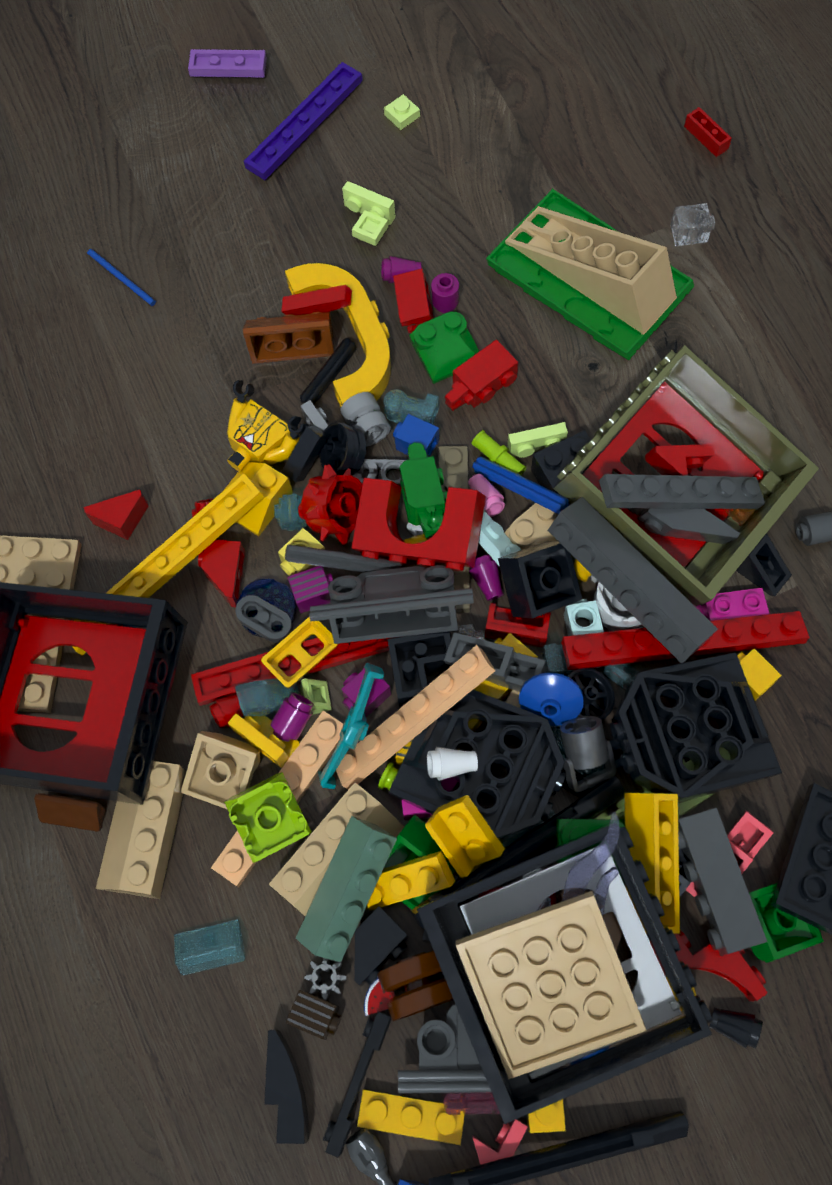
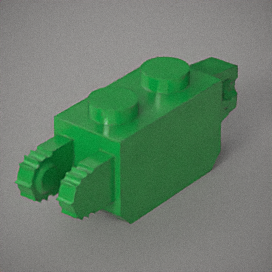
M414 442L408 447V460L400 465V486L402 487L401 492L408 522L415 526L420 525L425 538H429L438 531L443 521L447 491H442L441 485H444L443 472L441 468H436L434 457H427L424 445Z

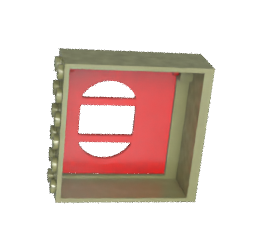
M684 345L677 353L671 350L656 364L644 381L631 392L628 399L614 411L613 416L597 430L594 437L580 449L570 464L568 463L557 475L560 482L553 489L560 495L568 498L570 504L583 497L693 605L699 606L711 601L819 468ZM666 424L684 431L693 440L695 445L713 444L714 456L704 462V466L701 467L700 471L697 468L687 469L688 476L756 477L765 504L759 509H706L740 532L737 539L727 544L662 536L648 531L644 527V523L637 519L638 515L632 513L627 508H606L599 479L604 474H612L613 470L617 474L635 475L620 459L642 434L656 446H672L652 428V425Z

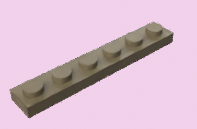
M439 446V468L442 469L444 485H441L442 491L448 492V487L468 489L467 446ZM464 567L463 572L453 571L454 590L470 588L469 567ZM470 604L456 605V613H470Z

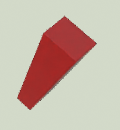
M347 285L285 296L282 300L281 312L285 315L296 316L313 312L327 313L351 305L352 290Z

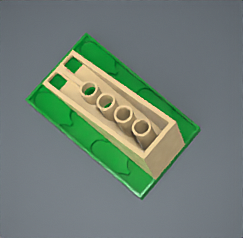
M554 189L486 257L488 265L494 268L496 273L523 288L525 293L560 313L565 320L592 335L594 340L628 361L694 288L693 279L670 265L667 247L617 231Z

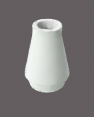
M436 747L435 751H428L427 753L429 777L437 778L439 781L463 773L477 771L478 759L475 751Z

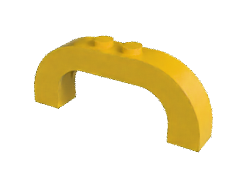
M311 263L285 270L287 284L292 295L341 285H347L352 290L351 305L343 307L350 319L366 359L356 372L333 381L335 396L340 407L347 399L362 392L372 393L377 401L389 383L391 360L387 340L390 338L386 324L384 322L380 323L377 318L380 315L375 301L369 300L363 286L352 274L337 266Z

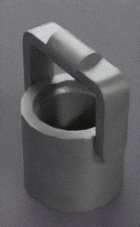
M595 716L576 717L560 726L566 754L564 771L570 789L576 792L589 790L604 783L605 780L612 778L616 774L612 746L605 739L600 718ZM605 763L606 769L588 775L577 782L574 769H592Z

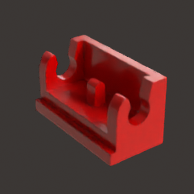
M422 268L393 276L400 323L402 326H408V333H412L421 323L434 318L429 284Z
M490 603L485 638L497 640L500 637L504 639L511 633L524 645L545 648L551 612L533 619L513 617L511 609L496 607V603Z

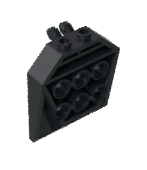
M736 652L639 672L630 682L611 719L610 729L613 739L609 743L612 746V750L622 749L623 752L621 758L615 760L616 768H623L627 774L630 773L633 782L652 793L678 794V803L782 773ZM696 687L703 688L708 698L701 697L697 693ZM660 696L670 699L672 708L665 707L661 703ZM708 717H712L718 722L719 729L710 726ZM671 726L678 727L682 731L683 739L676 738L673 735ZM719 747L725 748L729 752L730 760H726L720 755ZM683 757L692 760L694 764L693 771L684 766Z
M473 689L413 739L388 794L432 815L438 807L468 795L494 834L501 840L535 827L540 820L546 822L553 807V803L549 802L550 796L554 797L556 792H559L566 777V774L561 772L565 762L548 719ZM472 719H479L484 723L485 730L478 733L473 732L469 728L468 722ZM507 735L517 737L520 741V747L517 749L508 748L504 743V737ZM436 747L454 750L464 747L470 751H475L478 759L477 771L453 776L457 780L459 788L452 792L446 791L441 786V780L429 777L427 769L428 751H435ZM494 764L503 765L507 770V777L502 779L494 777L490 767ZM481 793L491 795L494 799V806L489 809L482 808L477 802V796Z

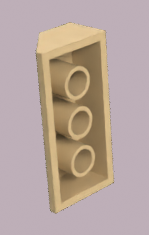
M154 761L143 805L116 802L96 889L160 899L183 797L181 789L186 770L180 765Z
M356 782L269 883L273 889L304 916H306L351 816L376 824L395 837L404 828L379 801Z

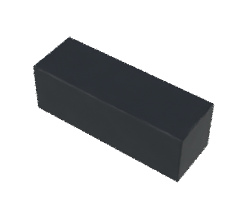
M306 426L281 472L294 482L304 481L329 436L316 426Z

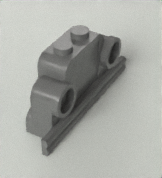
M443 565L428 568L413 566L361 573L357 577L341 576L331 581L328 586L331 597L330 604L310 606V622L329 620L334 644L458 630L456 605L474 603L472 588L454 590V572Z
M456 1004L448 1010L446 1022L431 1020L420 1028L417 1036L419 1070H398V1093L491 1092ZM559 1068L554 1069V1070H552V1071H550V1072H548V1073H545V1074H543V1075H541V1076H538V1077H536V1078H534V1079H531V1082H533V1081H535V1080H538V1079H540V1078H542V1077H545V1076H547V1075H549V1074H551V1073H554V1072H556V1071H558V1070H561V1069H559Z

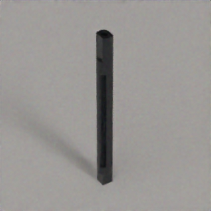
M616 777L610 778L546 820V822H543L506 846L500 857L477 865L469 876L457 878L451 887L439 890L428 897L426 901L410 910L417 924L424 929L417 908L530 859L557 842L556 819H592L624 798L626 792L620 780ZM469 899L464 900V901H462V902H460V903H457L458 906L462 905L463 903H465V902L468 901Z
M677 1111L429 1178V1185H512L687 1137L689 1124L684 1113Z

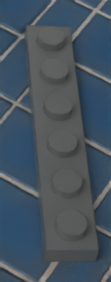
M604 474L599 479L606 508L759 509L765 504L756 477Z

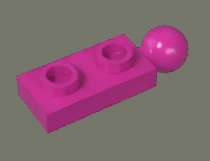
M763 588L717 593L711 601L702 604V606H695L709 621L769 614Z

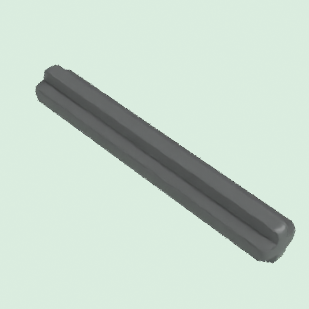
M287 545L285 550V560L294 563L358 572L402 568V564L390 562L389 559L385 558L377 560L358 554L296 545Z

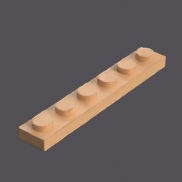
M478 645L474 646L360 741L355 750H349L336 769L342 786L349 790L355 782L359 784L493 674L495 669L485 652Z
M322 711L299 746L279 771V773L283 772L297 803H299L318 776V772L322 770L332 756L340 740L339 734L344 724L325 711ZM238 830L211 868L239 888L256 863L252 862Z

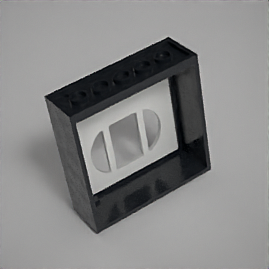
M610 823L417 908L504 1124L712 1035L708 1023L713 1022L709 1009L704 1000H701L698 995L695 996L691 989L697 986L694 976L687 964L685 965L683 961L679 962L675 953L681 950L673 931L669 930L668 927H663L660 917L665 915L656 895L648 894L644 885L645 882L649 881L645 868L640 860H633L629 849L634 847L630 835L625 827L619 828L617 823ZM606 840V842H607V844H608V846H609V849H610V851H611V853H612V855H613V858H614V860H615V862H616V864H617V867H618V869H619V871H620V873H621V875H622V878H623V880H624V882H625V884H626V887H627V889H628V891H629V893H630V895H631V898H632V900H633V902H634V904H635V907H636V909H637V911H638V913H639V916H640V918H641V920H642V922H643V924H644V927H645V929H646V931H647V933H648V936H649V938H650V940H651V942H652V944H653V947H654V949H655V951H656V953H657V956H658V958H659V960H660V962H661V965H662V967H663V969H664V971H665V973H666V976H667V978H668V980H669V982H670V985H671V987H672V989H673V991H674V993H675V996H676L677 1000L675 999V997H674V995H673V992H672V990H671V988H670V986H669V983H668V981H667V979H666V977H665V975H664V972H663V970H662V968H661V966H660V963H659V961H658V959H657V957H656V954H655V952H654V950H653V948H652V946H651V943H650V941H649V939H648V937H647V934H646V932H645V930H644V928H643V925H642V923H641V921H640V919H639V917H638V914H637V912H636V910H635V908H634V905H633V903H632V901H631V899H630V897H629V894H628V892H627V890H626V888H625V885H624V883H623V881H622V879H621V876H620V874H619V872H618V870H617V868H616V865H615V863H614V861H613V859H612V856H611V854H610V852H609V850H608V847H607L606 843H604V844H602V845H600V846H597V847H595V848H593V849H590V850H588V851H586V852H583V853H581V854H579V855H576V856H574V857H572V858H570V859H567V860H565V861H563V862H560V863H558V864H556V865H553V866H551V867H549V868H547V869L541 870L540 867H543V866H545V865H547V864H550V863H552V862H554V861H557V860H559V859H561V858H563V857H566V856H568V855H570V854H573V853H575V852H577V851H580V850H582V849H584V848H587V847H589V846H591V845H593V844H596V843H598V842H600V841ZM523 876V879L461 905L463 918L457 903ZM572 887L593 890L605 897V901L598 904L601 914L614 913L632 953L631 958L620 963L624 973L637 970V979L632 993L646 1030L681 1015L680 1007L684 1016L531 1082V1079L619 1041L508 1079L456 948V940L469 936V930L471 934H475L538 910L540 905L550 895L559 890Z

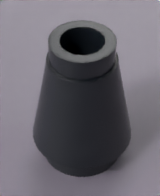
M714 1007L712 1013L713 1022L709 1024V1028L714 1029L744 1048H747V1046L757 1047L763 1025L762 1020L756 1019L755 1014Z

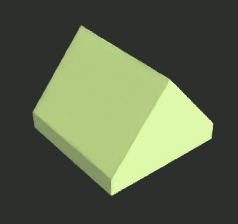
M302 679L300 685L301 695L314 704L311 709L313 714L331 711L327 681Z

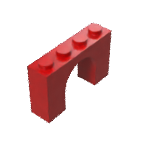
M364 478L352 549L361 552L363 557L378 560L379 555L387 556L390 562L406 564L407 559L417 560V565L423 567L435 566V563L446 564L445 568L452 569L453 571L463 572L464 567L474 568L486 500L484 494L478 490L448 487L443 521L438 531L430 539L422 543L409 544L399 535L396 524L402 487L389 480Z

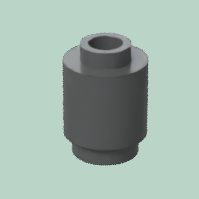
M828 511L802 516L799 523L796 524V535L799 541H803L806 546L832 541V512Z

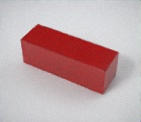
M700 107L687 115L684 127L715 157L729 149L732 137Z

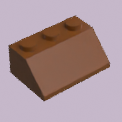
M313 312L296 316L285 315L275 318L259 317L254 320H246L243 327V335L252 364L328 357L334 352L330 312Z

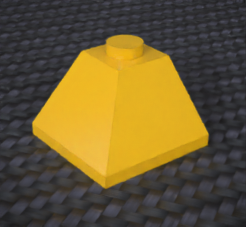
M248 462L240 472L238 471L227 487L245 473L265 496L236 521V523L259 537L293 491L287 476L266 463Z

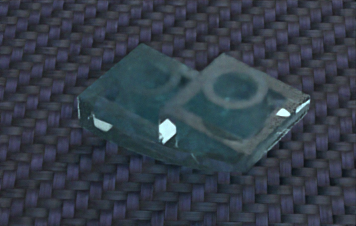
M277 678L243 683L235 687L244 716H266L273 711H278L286 697L289 698L292 692L299 694L296 683L291 688H286Z

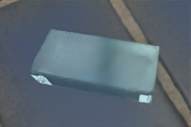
M239 920L174 935L175 964L181 975H188L245 960Z

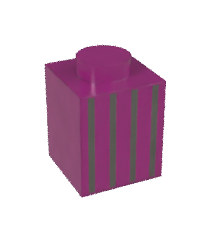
M322 566L287 577L300 614L309 611L310 606L330 603L331 597L328 586L333 581L331 573L325 575Z

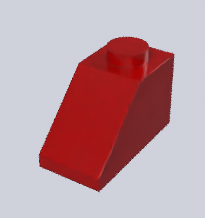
M215 540L198 555V565L229 605L236 607L239 601L245 550L241 541Z

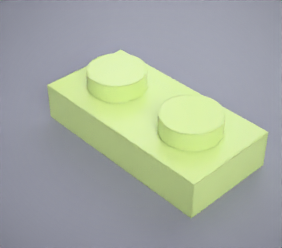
M349 181L346 182L342 188L344 206L354 212L363 213L364 210L387 219L388 225L392 224L395 219L394 200Z
M565 422L508 434V452L513 457H528L534 452L541 451L567 439L568 431Z

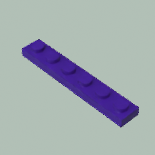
M341 62L244 160L245 168L261 179L266 180L362 82V73Z

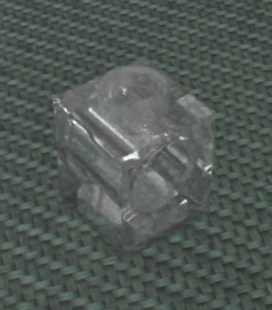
M707 203L674 208L670 225L675 245L682 246L708 242L710 233L715 228V218L713 214L709 213Z

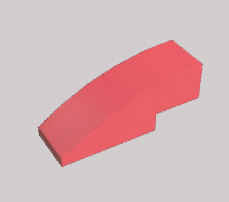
M747 810L744 811L727 833L742 874L774 833L773 830ZM691 882L686 891L695 897L698 893L694 882Z

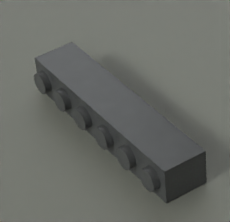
M583 497L563 509L547 530L681 663H684L718 630Z

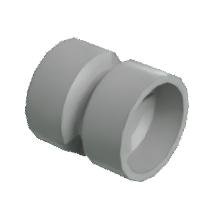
M358 393L342 404L340 411L347 424H355L362 429L366 439V447L380 442L389 434L391 430L390 424L385 415L380 411V406L372 393Z

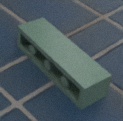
M351 816L296 936V939L315 956L341 962L397 840L395 836L376 824Z

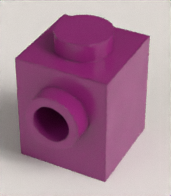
M365 669L359 674L354 672L343 683L344 687L341 690L345 699L342 703L349 711L351 706L354 707ZM374 678L364 710L365 717L392 695L390 686L383 679Z

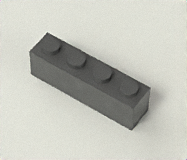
M717 808L678 819L679 849H682L686 860L683 863L684 872L688 881L695 884L698 893L695 896L696 905L700 914L707 917L711 928L707 930V934L712 948L719 950L720 956H724L767 942Z

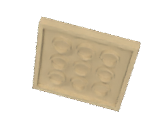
M593 891L456 940V948L508 1079L647 1031Z

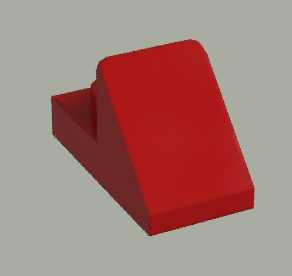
M713 444L655 446L645 454V461L661 475L688 476L687 469L702 467L704 462L714 456Z

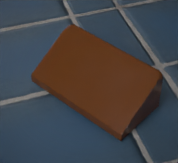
M43 793L35 794L34 799L38 818L42 823L96 832L101 830L106 809L99 803Z

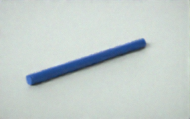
M93 249L87 251L89 256L151 306L155 305L156 301Z

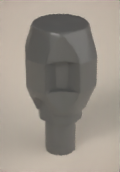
M366 1128L355 1132L347 1140L346 1146L350 1158L357 1169L366 1176H370L372 1180H376L378 1185H396L387 1172L386 1157L376 1136Z

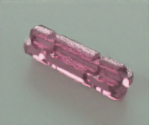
M492 1092L464 1093V1096H461V1093L445 1094L444 1110L448 1115H460V1111H463L464 1114H492V1110H495L496 1114H500Z

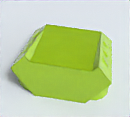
M283 772L275 774L233 795L224 802L229 811V817L236 826L253 863L312 833Z

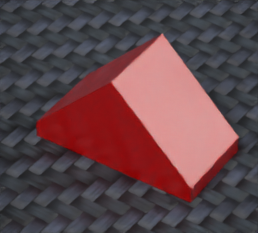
M139 489L83 508L94 525L128 540L149 506L142 491Z

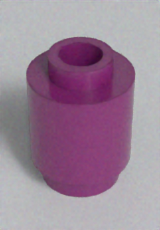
M449 273L437 275L431 283L432 304L439 312H452L459 303V282L454 275Z
M292 692L289 698L286 697L270 724L274 729L273 734L286 742H289L290 739L298 740L313 714L311 709L314 704L306 697Z

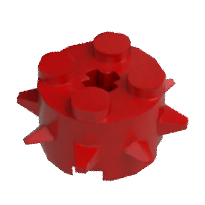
M330 464L324 465L323 476L310 478L303 491L302 500L298 506L299 517L305 520L306 524L314 532L321 534L320 540L322 542L329 534H335L341 544H346L349 533L355 530L363 484L358 478L351 475V469L349 468L343 475H337Z

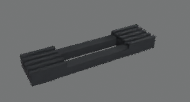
M377 1012L375 1019L372 1017L368 1018L362 1034L368 1037L338 1119L336 1122L330 1120L323 1137V1141L329 1142L325 1152L337 1158L343 1152L354 1119L350 1118L374 1050L380 1051L392 1019L381 1012Z

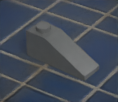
M643 508L637 518L644 523V527L648 531L662 536L727 544L737 539L740 535V532L706 509Z

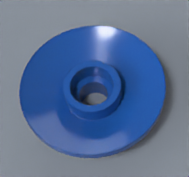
M541 673L531 677L523 684L519 693L520 708L548 719L550 726H560L566 721L578 717L584 704L583 693L579 685L571 678L558 673Z

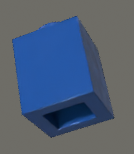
M408 414L404 422H399L394 430L393 437L395 438L396 450L408 455L409 445L414 442L421 443L425 447L427 457H430L439 442V427Z

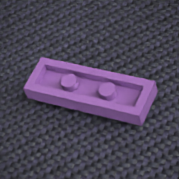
M191 49L188 71L190 77H265L266 52L265 50Z

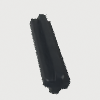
M349 338L343 339L300 395L302 404L310 400L315 405L357 348L354 341H351Z

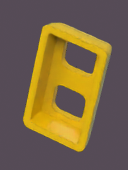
M309 616L263 656L261 661L286 688H291L333 651L338 644H334L332 633L320 621L310 622ZM311 635H315L324 644V648L315 656L309 655L301 646ZM288 655H292L301 664V668L290 677L278 667L279 663Z

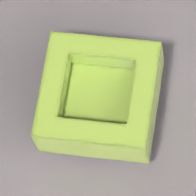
M403 94L384 107V115L402 130L420 117V109Z
M364 210L352 229V236L376 246L389 227L388 220Z

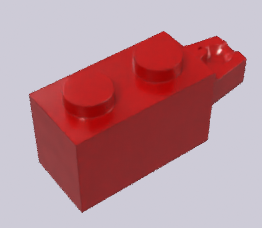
M496 339L453 370L452 390L445 395V404L454 411L465 403L467 405L471 404L475 408L480 403L488 402L493 398L495 392L502 387L510 386L516 380L518 361Z

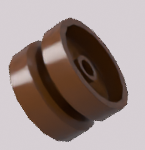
M434 951L423 952L397 962L396 965L377 973L382 991L393 992L405 989V993L390 999L387 1004L393 1022L454 1000L446 979L443 978L437 981L435 979V976L443 972Z

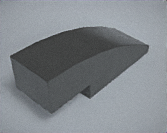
M455 632L444 659L446 664L452 666L474 646L478 645L485 652L495 669V672L485 680L520 692L521 687L528 679L548 672L546 660L516 653L514 648Z

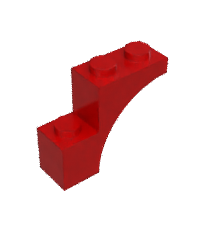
M681 930L680 933L674 934L681 949L675 952L679 962L683 961L690 969L707 971L724 978L737 987L749 1002L758 1001L768 994L763 986L766 982L762 974L756 967H750L743 958L744 950L720 956L719 950H714L709 942L692 954L689 951L691 943ZM650 940L651 946H652V948H653V950H654V952H655V954H656V957H657V959H658V961H659V963H660V966H661V968H662V970H663V972H664V975H666V973H665V971H664V969H663V967H662V965H661V962H660V960H659V958H658V956H657V953H656V951H655V949H654V947H653V944H652V942H651V940Z

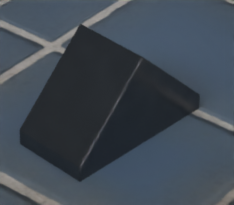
M767 533L736 570L753 584L763 588L764 592L774 597L792 576Z

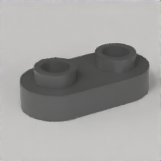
M245 596L236 605V616L240 623L271 642L280 643L293 631V625L288 614L258 596ZM251 610L258 611L255 617H248V613ZM275 625L283 626L279 632H274L273 627Z

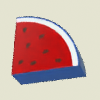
M379 978L373 982L367 991L364 1001L365 1016L389 1010L388 1002L396 997L394 991H382Z

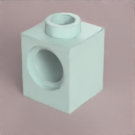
M582 599L566 606L564 620L568 636L604 632L596 600L587 601V599ZM583 617L588 619L591 625L582 627L575 620Z

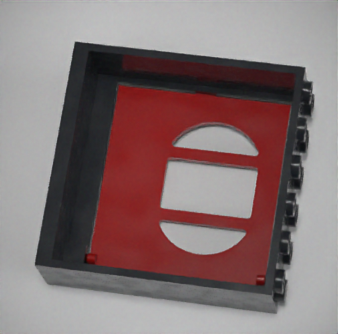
M0 582V784L143 805L188 621L166 600ZM27 614H29V615H38V616H47V617H56V618H65V619H74V620H82V621H91V622H100V623H109V624H118V625L144 627V628H146V629H143V628H134V627H125V626H116V625H107V624H99V623H90V622H81V621H72V620H63V619H54V618H46V617H37V616H28ZM58 646H75L84 650L91 657L95 669L89 671L33 664V662L49 649ZM35 674L91 681L92 687L83 720L75 722L17 714L27 676ZM15 725L77 732V735L59 749L39 752L24 746L17 737L14 727Z

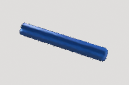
M478 457L473 462L472 467L475 473L483 474L485 478L557 514L570 505L568 498L484 457Z

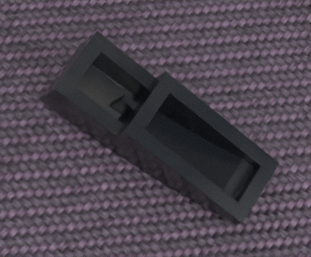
M268 1030L264 1105H278L276 1143L305 1144L309 1141L308 1112L300 1072L291 1049L281 1031Z

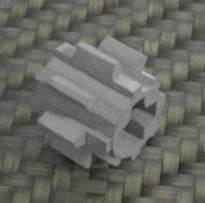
M323 958L321 965L311 961V967L314 969L312 975L304 976V979L313 983L309 993L313 995L317 991L322 990L323 1000H328L330 991L341 994V989L338 987L339 982L348 979V977L340 975L338 972L342 963L337 962L331 966L330 960ZM322 970L326 972L333 971L330 977L333 983L330 986L327 984L320 986L319 982L322 978L319 973Z

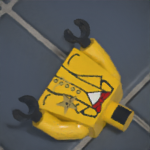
M243 380L235 381L233 392L238 397L233 400L227 429L228 440L235 452L227 460L228 463L240 472L249 461L273 465L289 459L300 439L299 435H302L306 426L309 425L302 423L298 429L301 417H291L287 424L253 400L247 402L246 397L253 395L254 386L247 384L246 391L243 393Z

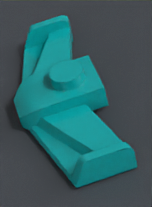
M370 663L364 665L365 673L354 707L351 706L339 734L340 740L324 770L318 772L322 788L335 789L337 783L333 776L334 772L349 748L355 750L358 741H362L366 736L369 724L367 723L364 710L374 678L383 679L384 677L382 668Z

